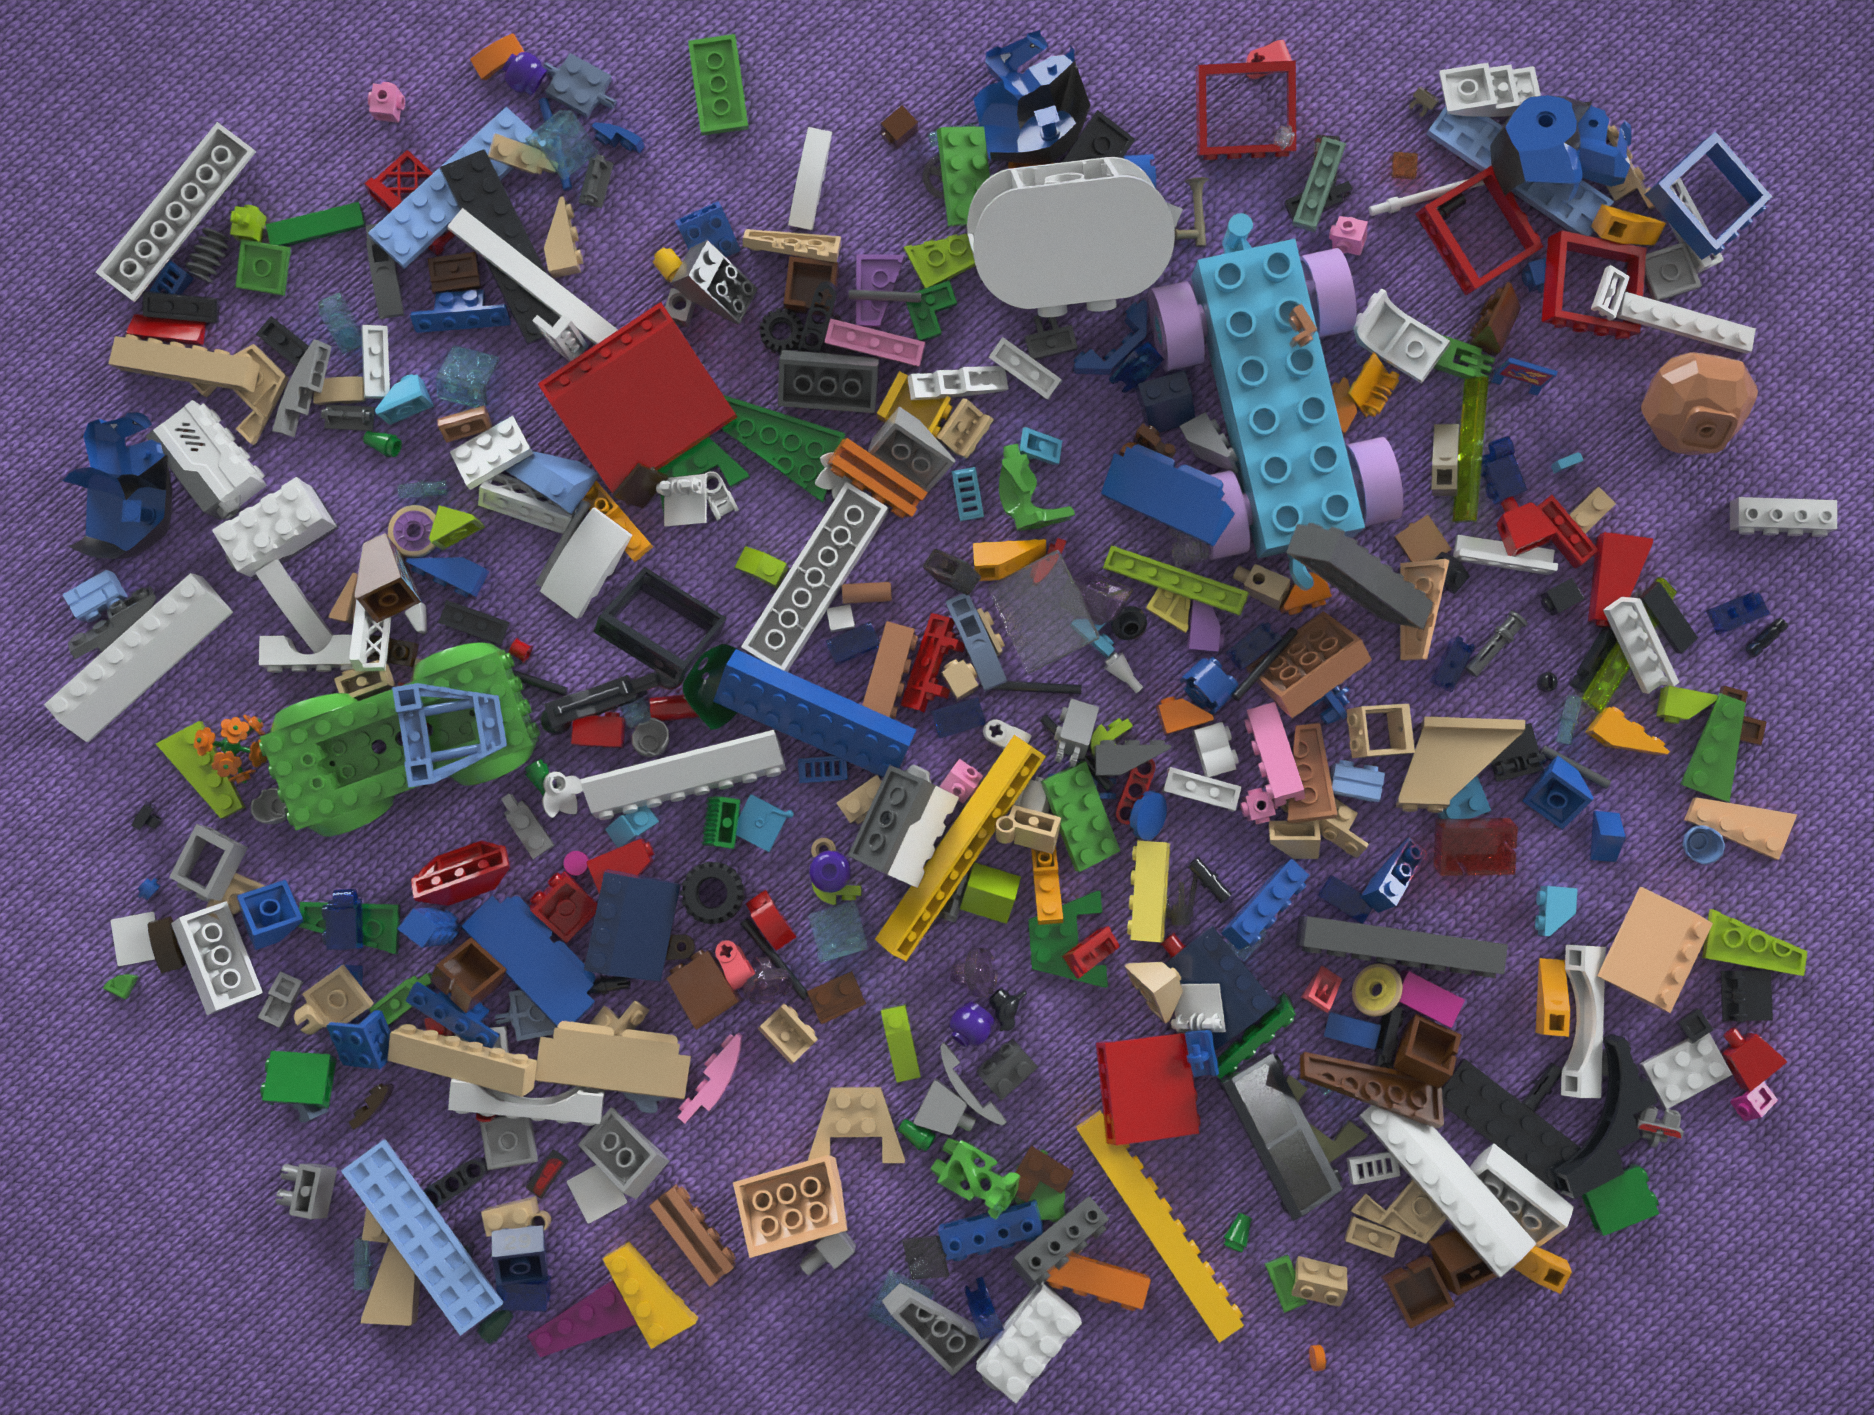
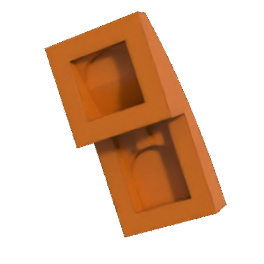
M511 33L490 44L470 58L480 78L487 81L504 67L511 54L517 56L520 52L525 51L515 34Z

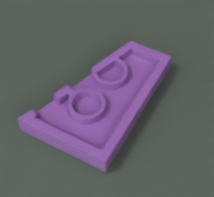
M857 254L856 290L893 291L905 255ZM856 300V325L867 328H880L889 301Z

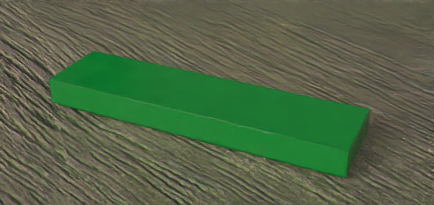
M355 202L265 225L270 244L286 247L364 228L366 223L360 202Z

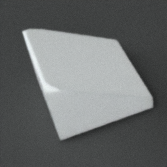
M418 603L406 610L405 615L417 632L426 634V605Z
M850 604L827 609L831 633L855 628Z

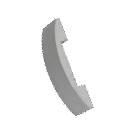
M945 1041L940 1044L942 1060L947 1075L963 1100L986 1119L1000 1125L1007 1123L1004 1116L991 1100L984 1106L981 1105L953 1069L960 1063V1060Z

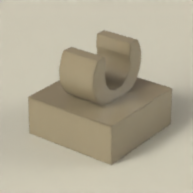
M1421 86L1412 95L1416 99L1410 103L1409 108L1412 110L1416 104H1421L1423 110L1419 116L1422 117L1426 115L1428 108L1433 110L1440 100Z

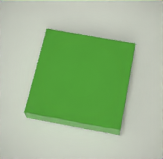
M241 239L235 287L285 296L291 248Z

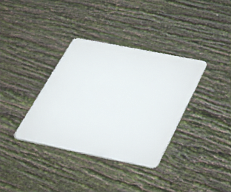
M154 912L111 920L118 966L155 959L147 926L149 922L155 920Z
M597 1165L567 1180V1184L587 1223H591L627 1203L622 1191Z

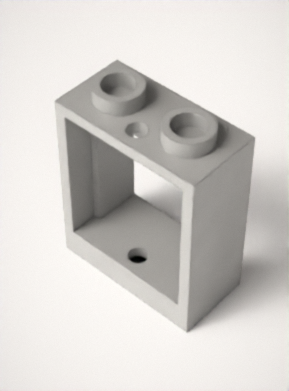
M196 824L169 878L178 882L177 887L189 892L191 890L195 891V896L203 901L210 902L211 899L221 901L248 847L211 827ZM208 841L225 850L207 887H204L190 879L189 876Z

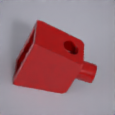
M1509 497L1501 502L1505 513L1498 520L1497 528L1508 556L1516 557L1545 545L1557 533L1553 525L1534 503L1530 502L1519 507L1514 497Z
M1734 1027L1723 1035L1730 1044V1047L1722 1053V1057L1742 1090L1753 1091L1787 1063L1784 1057L1757 1034L1748 1032L1742 1036Z

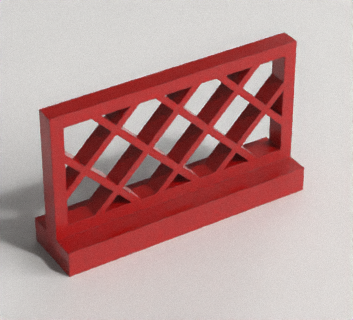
M406 150L375 179L371 177L366 181L365 186L368 194L390 213L402 202L401 193H412L418 188V177H430L433 172ZM409 159L415 165V172H401V165ZM388 177H397V187H386L383 182ZM401 177H415V187H401ZM449 231L443 237H438L428 248L436 256H439L444 251L443 246L455 235Z

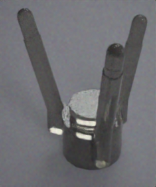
M1195 874L1191 884L1188 906L1185 904L1183 882L1179 883V904H1173V909H1171L1167 896L1166 918H1171V925L1191 924L1190 917H1193L1198 880Z

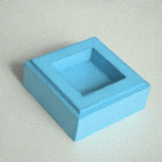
M1577 452L1557 460L1552 464L1551 468L1555 474L1576 466L1584 460L1581 453Z

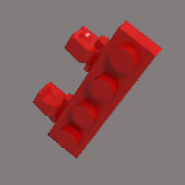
M931 613L900 704L901 706L925 713L928 701H933L935 696L948 699L951 690L937 685L939 680L936 677L944 654H948L949 649L963 653L965 648L963 642L954 639L955 633L952 632L954 621L952 618Z

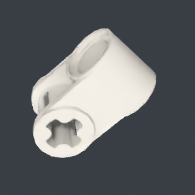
M711 471L705 473L707 474V481L710 479H717L719 481L716 489H707L708 504L717 521L721 519V516L733 510L738 511L739 509L720 475Z
M1000 720L989 721L983 728L985 739L1001 747L1003 750L1014 735L1029 743L1032 737L1025 731ZM999 726L998 731L1001 732L1000 735L992 737L989 727Z

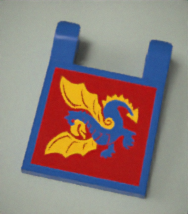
M1509 357L1499 368H1494L1493 372L1495 373L1491 383L1501 385L1505 377L1531 384L1528 393L1538 396L1541 389L1557 376L1558 371Z

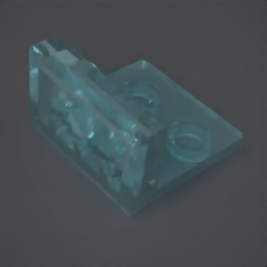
M559 110L525 138L529 146L541 148L561 179L569 177L598 152V149L573 111Z
M455 345L452 346L436 376L437 398L474 408L486 406V386L499 362L498 356Z
M855 901L808 915L820 963L869 949Z

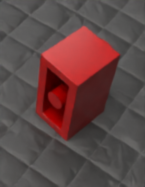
M605 712V716H589L574 720L571 744L575 746L624 748L626 719L619 717L620 713Z

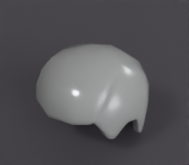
M655 718L639 723L631 736L632 746L636 752L649 758L662 754L669 744L668 728L664 722Z
M279 788L264 789L258 798L252 800L251 814L255 820L267 825H276L287 819L286 813L288 809L285 802L282 803L278 796L277 790Z

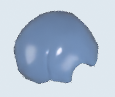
M1700 825L1694 826L1686 832L1682 846L1685 854L1690 859L1706 865L1716 862L1723 855L1725 843L1719 832L1708 826Z

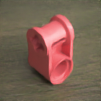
M1278 40L1251 51L1248 54L1246 63L1292 61L1285 41ZM1246 74V76H1248L1251 79H1258L1260 77L1268 75Z
M730 940L721 941L717 945L716 957L724 970L728 983L734 991L757 978L741 947ZM731 949V950H732V951L730 952L731 956L728 958V957H727V956H729V952H728V951Z

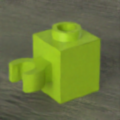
M253 205L235 206L234 211L231 212L230 221L232 226L230 234L238 242H241V239L262 242L266 216L258 207Z

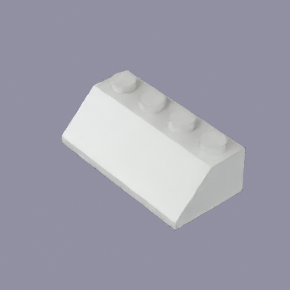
M227 901L182 916L171 923L207 1015L229 1008L263 993ZM214 913L218 916L219 919L209 916L208 914Z
M1492 1144L1479 1154L1469 1167L1536 1243L1535 1246H1542L1568 1227L1574 1207L1497 1145Z

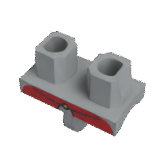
M1650 1106L1633 1115L1638 1122L1637 1128L1642 1130L1641 1137L1648 1139V1146L1657 1147L1659 1142L1666 1143L1668 1136L1680 1139L1683 1137L1684 1132L1680 1128L1681 1115L1677 1111L1666 1109L1663 1120L1656 1119L1658 1109L1655 1106Z

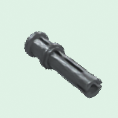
M1511 610L1508 613L1509 617L1502 625L1496 626L1494 636L1465 667L1472 676L1477 678L1504 645L1512 643L1514 641L1513 637L1518 631L1528 625L1521 615Z

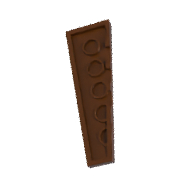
M1303 1052L1300 1055V1079L1437 1129L1444 1126L1442 1087L1439 1089L1399 1070Z

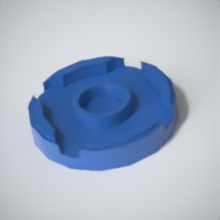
M1155 791L1144 792L1142 799H1137L1134 803L1130 815V827L1134 828L1132 833L1143 840H1150L1158 835L1167 815L1166 799L1162 794Z

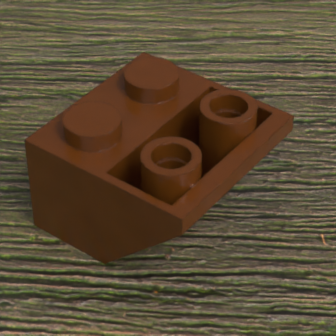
M1455 1228L1428 1241L1436 1268L1446 1288L1457 1296L1497 1277Z

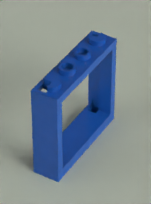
M1716 132L1697 145L1644 194L1701 260L1712 253L1714 256L1719 254L1725 248L1723 243L1726 242L1728 244L1739 235L1737 230H1743L1752 223L1751 217H1756L1767 208L1765 203L1772 198L1769 192ZM1704 154L1710 158L1750 204V207L1716 239L1712 237L1670 188Z

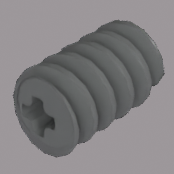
M205 227L202 229V232L207 237L199 236L198 241L202 245H194V250L198 254L191 253L189 256L194 263L186 262L185 266L190 270L186 271L187 273L212 284L213 281L208 277V274L217 275L212 266H221V263L216 258H225V255L220 250L221 248L229 249L230 247L224 241L231 239L213 229Z

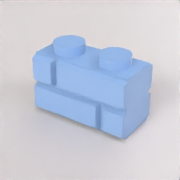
M108 570L99 573L63 594L75 618L84 622H93L101 617L100 613L110 609L109 607L114 602L128 598L117 576Z
M1340 760L1339 764L1335 763L1331 766L1330 778L1333 794L1374 803L1379 802L1385 774L1378 772L1379 767L1364 765L1363 768L1354 767V762Z

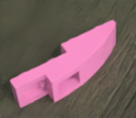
M740 1033L735 1036L730 1034L721 1044L724 1049L717 1056L713 1053L705 1062L707 1068L703 1073L710 1080L704 1079L695 1089L698 1094L694 1099L691 1100L688 1097L679 1107V1110L682 1112L678 1118L683 1123H686L701 1105L710 1111L721 1098L739 1060L742 1045V1035Z

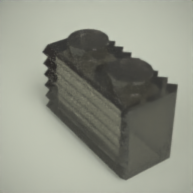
M937 548L931 552L923 564V568L937 582L966 595H970L981 579V575L968 562Z

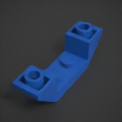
M1144 299L1139 304L1134 302L1125 311L1127 315L1124 322L1135 334L1130 332L1122 340L1121 343L1123 345L1118 350L1113 348L1104 357L1105 362L1092 349L1087 353L1082 351L1073 360L1075 364L1072 371L1075 374L1110 375L1144 343L1147 329V302Z

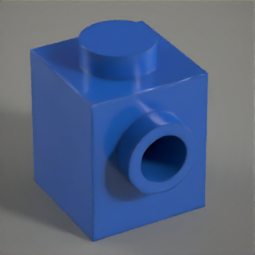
M1546 258L1529 262L1522 269V281L1528 287L1529 292L1538 290V293L1544 292Z

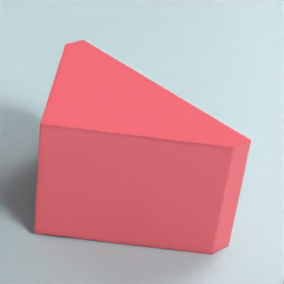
M1321 965L1301 995V998L1320 1011L1328 1013L1342 978Z

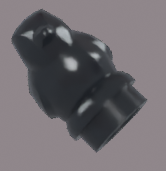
M1000 987L988 999L991 1008L995 1009V1017L1000 1023V1032L1010 1031L1014 1028L1019 1002L1027 995L1025 990L1017 995H1010L1007 990L1005 991Z

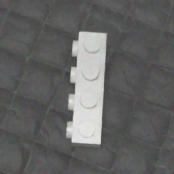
M1738 497L1730 501V530L1739 531V534L1742 535L1754 534V531H1763V535H1778L1779 532H1788V536H1802L1803 533H1812L1813 537L1828 536L1829 532L1837 530V500Z

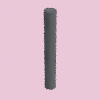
M849 290V299L921 302V293Z
M1546 745L1541 749L1540 753H1543L1545 757L1554 760L1558 755L1575 767L1582 777L1605 789L1609 787L1611 780Z

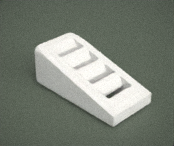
M1389 1152L1346 1158L1350 1183L1353 1185L1400 1176L1399 1164ZM1386 1158L1391 1160L1392 1171L1390 1172L1387 1171ZM1376 1160L1381 1161L1382 1173H1378ZM1367 1162H1371L1373 1174L1369 1175ZM1362 1163L1364 1176H1359L1358 1164Z

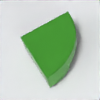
M133 974L116 976L109 980L102 989L123 999H128L139 976Z

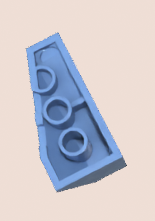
M533 451L534 454L504 470L571 515L599 477L598 473L579 461Z

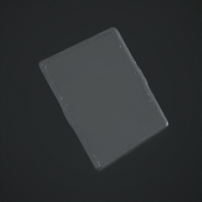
M1058 549L988 586L989 592L1004 622L1003 625L1029 674L1099 639L1098 631L1084 604L1078 586L1076 587Z

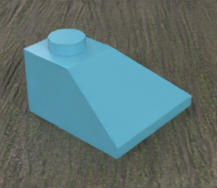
M411 374L401 378V382L394 384L375 409L376 414L389 425L434 407L425 383L418 375L414 376Z

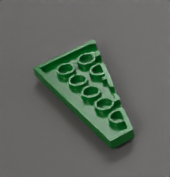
M723 395L737 415V418L722 427L721 430L824 503L828 489L815 485L817 477L825 468L820 461V457L826 453L835 452L842 439H845L846 434Z

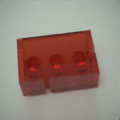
M1510 818L1436 819L1433 866L1440 876H1463V870L1467 875H1515L1516 852L1513 849H1517L1518 827Z

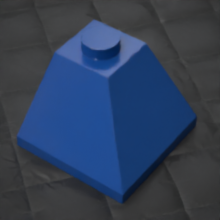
M1557 755L1541 772L1522 801L1563 830L1593 801L1594 797L1579 771Z
M286 880L237 895L245 927L255 950L280 942L303 922L302 915Z

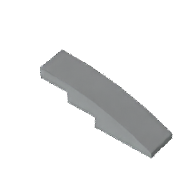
M318 340L312 341L288 382L272 431L295 437L300 414L308 415L313 392H322L332 346Z

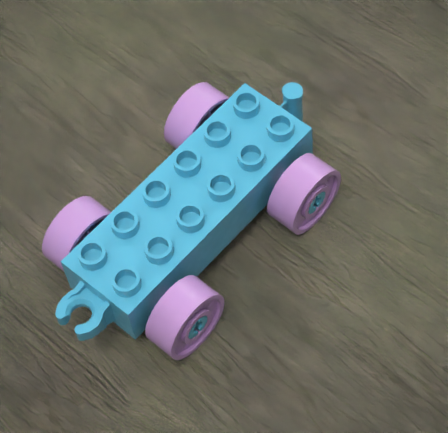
M1243 213L1233 215L1229 220L1227 231L1222 240L1224 253L1197 261L1191 276L1195 296L1187 281L1152 288L1148 291V309L1153 339L1160 363L1165 371L1202 364L1205 356V337L1230 444L1238 458L1235 465L1239 471L1237 474L1240 486L1232 470L1210 474L1223 482L1222 491L1225 494L1221 500L1225 501L1235 513L1214 547L1202 542L1210 560L1248 552L1250 548L1249 526L1257 558L1259 559L1286 553L1297 524L1308 526V523H1314L1326 530H1329L1330 527H1335L1343 530L1346 537L1354 538L1365 526L1399 519L1403 512V490L1399 468L1394 452L1386 438L1378 437L1345 445L1319 338L1352 331L1356 324L1355 290L1344 254L1339 248L1299 257L1295 239L1252 248L1247 241V237L1251 229H1253V222L1248 215ZM1302 303L1317 331L1312 336L1313 340L1301 348L1299 345L1291 348L1290 341L1300 333L1292 329L1289 323V314L1294 307ZM1287 554L1290 560V574L1294 583L1303 591L1309 590L1314 584L1312 576L1307 572L1303 564Z

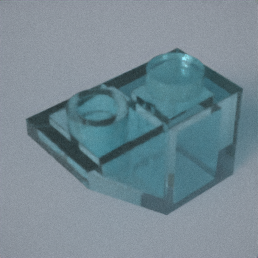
M339 292L319 301V314L341 352L345 354L362 346V335L341 293Z

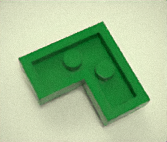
M950 281L916 291L921 293V302H905L919 341L942 336L935 313L957 306Z

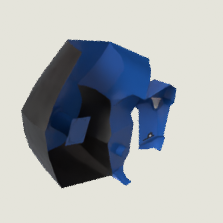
M1040 30L1028 33L1027 37L1003 48L996 46L986 52L985 63L988 72L998 82L983 88L974 98L979 126H984L986 147L990 160L1023 164H1051L1077 141L1091 105L1075 62L1074 49L1071 45L1070 51L1067 54L1045 59L1029 67L1023 74L1017 72L1018 67L1048 47L1045 38L1041 36Z
M1532 96L1524 100L1507 119L1490 145L1491 164L1494 174L1505 196L1525 181L1572 183L1574 187L1568 202L1575 197L1582 178L1610 187L1624 184L1630 168L1629 158L1626 154L1627 146L1631 145V125L1624 120V123L1620 125L1618 145L1613 147L1605 142L1609 118L1605 110L1593 107L1592 102H1582L1567 96Z
M132 412L127 413L125 417L107 422L97 419L87 424L83 437L90 467L75 469L62 480L87 488L86 536L67 547L96 558L127 559L137 556L152 547L168 532L172 515V486L168 469V456L163 454L161 443L154 440L131 445L128 448L125 443L126 437L145 430L152 425L146 415Z

